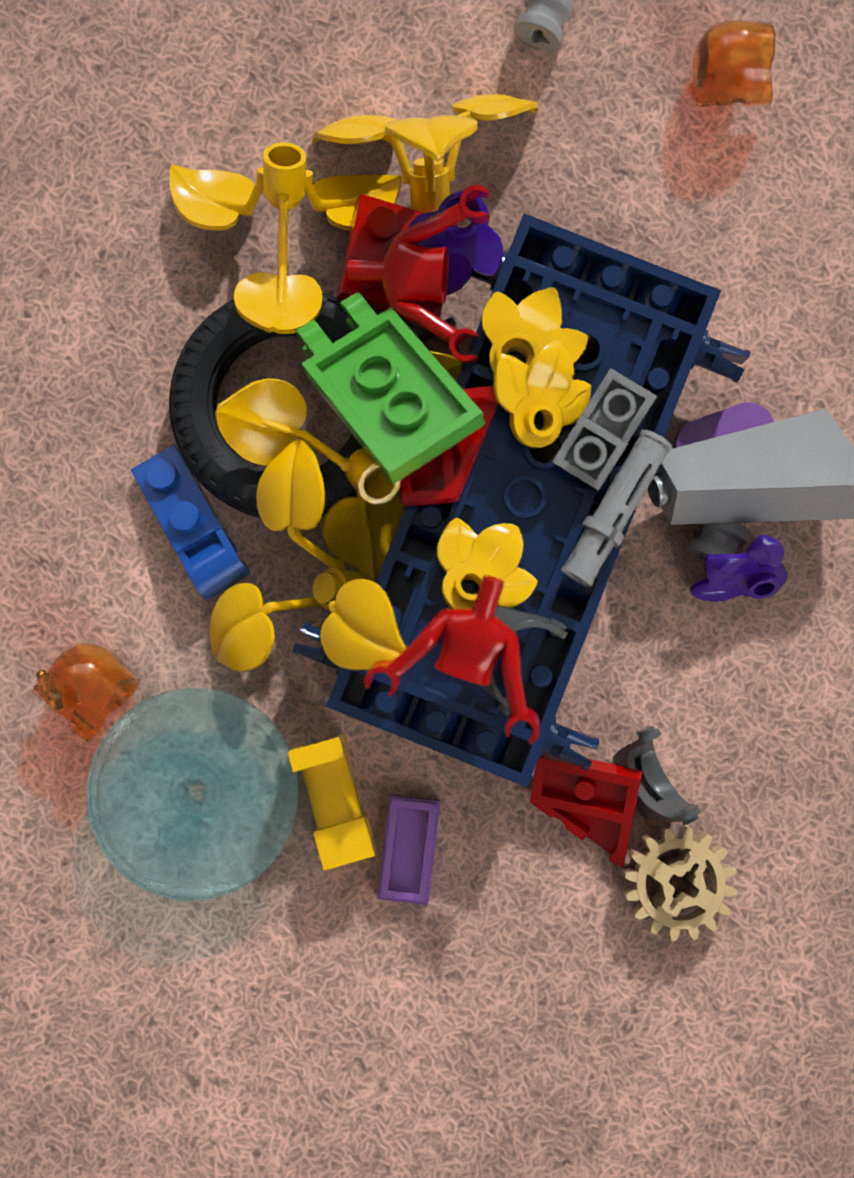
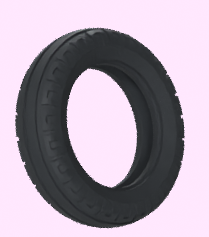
M322 292V308L315 321L330 341L335 343L352 332L345 321L349 316L340 305L342 300ZM233 299L210 314L196 328L183 347L175 365L170 385V422L178 450L185 464L201 485L228 506L245 514L261 518L258 513L256 493L259 480L264 471L242 461L230 450L225 442L215 418L218 393L226 372L233 362L246 350L268 339L285 336L298 337L296 332L290 334H278L274 331L266 332L251 325L238 314ZM351 433L349 439L338 453L345 458H349L354 452L363 447ZM330 459L319 466L325 490V504L322 516L326 514L328 508L336 500L348 495L357 496V490L348 481L345 471H342Z

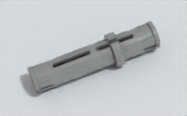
M649 430L640 431L637 441L616 474L594 515L586 516L581 527L584 529V532L565 565L561 568V571L566 576L584 586L592 587L612 548L619 547L624 540L623 529L645 494L660 464L672 448V445L665 438Z

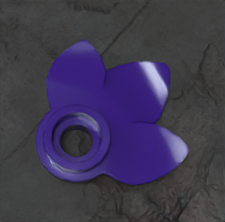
M463 191L449 195L441 203L438 211L418 215L409 224L408 228L460 203ZM480 197L472 200L469 206L470 211H482L489 214L485 202ZM489 220L484 224L471 222L464 228L453 225L421 242L415 243L416 245L428 248L447 246L449 251L447 296L462 289L469 281L473 270L486 276H495L503 258L501 238L489 226Z
M761 534L748 546L746 553L706 555L704 565L707 579L693 584L690 587L691 594L700 600L712 602L725 601L741 595L756 599H763L774 595L787 580L785 566L781 563L785 553L783 545L775 538Z

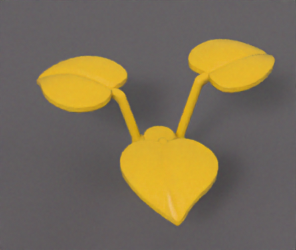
M485 94L469 97L454 103L452 111L459 114L458 116L442 115L430 119L412 117L399 120L381 115L351 116L335 121L315 132L311 136L312 144L318 140L340 144H361L379 139L389 142L393 146L400 164L403 184H409L411 209L424 213L438 211L441 203L450 195V181L455 180V166L461 141L478 129L476 119L491 121L511 117L525 111L537 113L539 103L508 95ZM402 142L424 153V158L413 161V169L410 167ZM450 148L447 163L444 167V160L441 158Z
M280 142L272 144L264 150L263 167L257 169L255 185L247 177L233 172L192 170L174 164L170 168L169 181L171 198L177 212L187 223L200 229L221 231L232 228L238 222L240 215L251 216L262 192H264L269 203L278 209L277 275L258 272L246 276L235 288L234 304L238 314L251 325L266 332L274 331L278 334L295 333L298 328L311 320L317 319L322 308V291L317 281L310 276H287L288 210L297 207L306 192L315 212H326L327 220L332 226L350 231L355 202L359 195L364 194L395 204L402 185V175H339L323 178L313 185V172L306 170L305 151L295 144Z
M430 351L450 376L457 381L463 364L452 356ZM274 378L258 380L246 385L221 402L215 411L219 431L228 445L244 459L254 464L268 466L280 452L297 438L305 440L311 447L337 464L342 471H345L348 481L357 490V496H344L332 503L323 518L322 536L329 550L337 558L365 573L370 579L376 580L404 513L403 504L396 495L400 481L392 485L364 448L357 450L349 458H345L309 432L299 429L307 418V404L299 390L286 381Z
M303 439L293 441L269 463L259 480L256 493L258 513L267 528L278 532L288 529V537L293 542L329 567L315 578L312 587L314 597L275 601L263 605L260 589L255 584L240 583L227 589L216 602L210 619L209 638L216 661L234 671H250L258 668L270 656L274 644V627L267 615L276 611L308 607H323L331 612L321 627L320 639L324 652L334 664L345 669L369 670L377 661H393L406 649V646L399 634L394 611L385 591L377 583L371 581L365 573L344 570L345 563L343 560L331 557L300 533L299 529L310 530L319 523L325 504V490L320 467L312 448Z

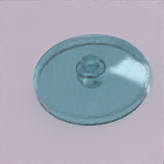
M186 688L152 696L128 710L115 722L101 741L94 755L87 783V809L95 838L108 860L122 875L151 893L171 899L193 901L216 898L234 892L256 879L270 866L285 846L292 832L298 812L300 788L298 771H292L287 753L291 749L279 728L265 713L236 695L209 688ZM204 782L207 787L203 792L205 799L198 800L191 795L190 787L192 783Z

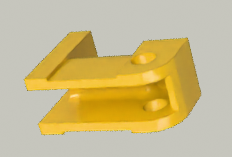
M345 733L308 746L305 744L296 746L287 751L292 771H302L317 826L313 834L323 870L374 857L376 854L375 841L367 812L363 810L348 757L350 751Z

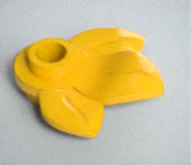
M550 287L535 292L522 300L518 306L512 299L498 291L491 296L483 311L482 329L492 344L489 363L493 373L500 354L518 351L524 355L526 359L525 364L529 366L531 360L540 349L551 340L556 339L560 340L568 349L573 364L580 358L587 345L588 335L578 330L560 328L562 324V308L556 288Z
M558 339L551 340L541 348L531 360L529 366L507 354H500L495 364L493 379L495 398L510 413V428L514 436L527 447L542 448L553 443L559 436L562 426L577 422L590 402L591 385L585 381L572 380L574 373L572 357L568 349ZM538 411L542 412L544 420L540 430L534 425V416Z
M455 518L447 524L438 542L436 555L446 573L442 582V595L446 604L451 609L473 608L477 594L471 595L464 592L461 582L468 579L473 580L480 587L483 575L494 576L505 581L498 606L506 608L516 607L525 602L532 594L538 581L532 574L517 567L522 557L523 539L516 525L497 524L484 529L477 535L459 518Z

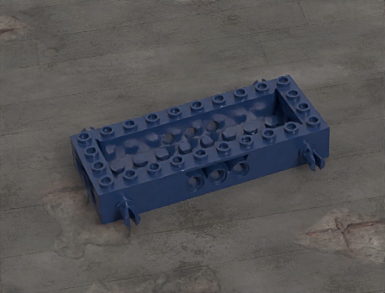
M524 213L509 251H504L502 262L495 276H486L473 270L471 277L491 285V296L498 291L512 299L517 306L522 300L535 292L550 287L556 288L562 308V324L560 328H569L588 335V340L595 345L597 350V358L594 362L586 365L576 362L573 364L574 373L572 380L585 381L591 385L590 400L610 368L657 397L599 490L553 462L541 463L535 460L530 454L529 447L520 443L514 436L510 428V413L498 404L459 502L406 507L375 583L385 591L390 600L399 634L407 648L440 611L450 608L442 595V582L446 573L436 555L438 542L447 524L453 519L459 518L477 535L484 529L497 524L516 525L523 539L522 557L517 567L532 574L538 582L532 594L525 602L510 609L539 615L550 620L554 618L567 626L565 632L568 633L566 638L562 639L551 635L547 629L541 627H529L516 632L519 641L520 672L526 707L534 710L540 720L537 740L532 744H528L530 732L533 728L530 723L522 720L512 725L510 735L507 737L505 726L508 715L496 708L499 704L497 699L492 697L478 684L448 675L434 667L442 648L443 634L433 648L401 676V682L397 690L390 697L388 693L392 687V681L385 673H375L373 682L369 689H367L364 685V678L369 670H352L339 667L328 658L323 646L322 648H316L295 643L292 653L300 654L336 669L335 675H338L326 704L327 708L528 787L539 756H542L544 752L580 766L587 771L592 761L572 750L570 745L575 744L598 749L599 738L590 737L556 723L557 718L555 717L623 544L622 541L619 547L612 548L592 587L584 586L566 576L561 571V568L565 565L584 532V529L581 527L586 516L594 515L616 474L637 441L640 431L649 430L664 438L690 370L696 365L737 383L745 369L734 363L743 364L750 357V351L707 336L708 330L706 329L721 290ZM482 318L476 331L481 338L473 339L467 355L479 357V360L474 364L463 363L456 381L462 389L493 386L494 373L489 363L492 344L482 329ZM518 351L507 354L526 363L524 355ZM538 411L534 416V425L540 430L544 420L542 412ZM577 422L562 426L561 432L555 440L559 450ZM635 510L633 511L625 528L622 531V534L624 536H626ZM468 579L461 582V587L467 594L474 595L478 593L479 586L475 581ZM305 621L300 631L321 643V629ZM502 652L494 667L493 677L501 696L507 699L502 676Z

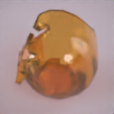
M725 20L713 25L705 32L695 48L692 63L694 83H691L688 88L689 92L695 96V106L708 107L715 105L722 107L738 102L743 103L744 107L770 105L772 103L773 88L770 71L775 54L776 33L771 23Z
M81 643L63 651L57 656L47 671L40 669L36 673L38 683L33 686L32 692L40 700L44 701L50 710L64 716L69 722L68 727L89 743L98 733L106 716L121 706L136 692L140 686V679L111 649L99 644Z

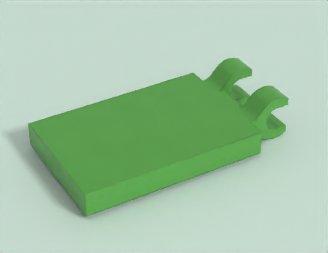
M356 292L340 302L341 307L349 316L345 321L352 331L351 333L332 343L315 320H311L296 330V334L305 344L301 348L308 358L301 363L306 377L392 485L485 425L483 412L391 307L377 315L359 292Z

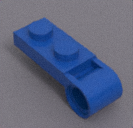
M175 444L131 469L187 574L205 600L210 599L251 575L246 563L241 562L236 553L239 551L226 534L196 478L185 464Z

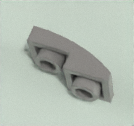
M610 368L552 462L599 490L657 396Z

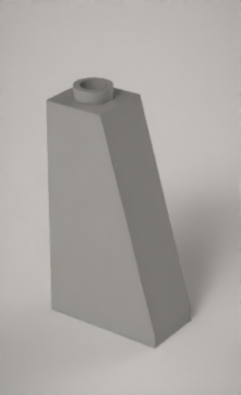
M825 408L673 448L667 453L647 488L648 494L654 506L662 508L670 525L854 519V447L828 409Z

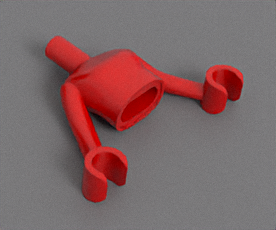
M478 184L465 188L461 194L460 203L397 234L389 245L383 261L349 260L347 268L348 281L381 283L389 308L391 307L398 316L418 324L447 342L452 355L464 364H474L479 360V357L461 355L458 350L460 342L465 338L480 339L481 337L472 329L462 328L457 330L432 312L415 304L421 302L445 303L449 277L447 246L428 248L416 245L415 243L421 242L466 218L475 224L486 223L490 219L488 213L469 210L470 203L475 198L482 197L487 199L491 197L490 192L484 186Z
M483 575L473 608L443 609L393 661H377L371 666L364 678V685L369 689L375 673L387 674L392 681V687L389 690L388 696H392L401 682V676L427 654L443 634L442 648L434 667L459 679L488 686L491 683L496 662L503 652L502 676L510 711L506 721L505 734L509 737L512 725L522 720L530 723L533 728L530 732L528 744L534 743L539 736V717L534 710L526 707L517 634L494 616L505 585V581L494 576Z

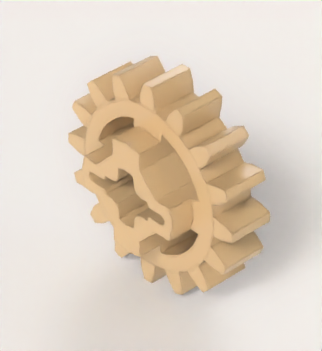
M666 825L661 826L660 840L655 841L647 834L642 836L646 847L643 853L632 849L629 850L628 855L636 862L635 869H622L621 875L633 882L632 887L622 891L623 896L627 901H639L631 913L637 920L644 919L650 915L646 928L654 935L664 925L666 936L671 941H677L681 929H684L693 941L698 940V926L704 924L714 932L718 928L713 916L717 912L726 916L731 914L732 911L722 902L725 896H737L738 890L726 883V878L732 877L737 871L730 864L720 863L728 853L724 847L718 845L708 849L711 845L712 836L704 831L693 840L692 828L687 825H681L678 836H674L671 829ZM685 848L680 851L678 857L663 861L657 858L666 851ZM705 862H707L711 871V890L706 888L703 872L707 867ZM647 874L654 879L657 889L653 898V904L650 902L646 891ZM674 874L678 877L684 876L690 882L685 891L681 888L675 889L669 883L670 878ZM696 905L700 907L690 914L678 916L681 909Z

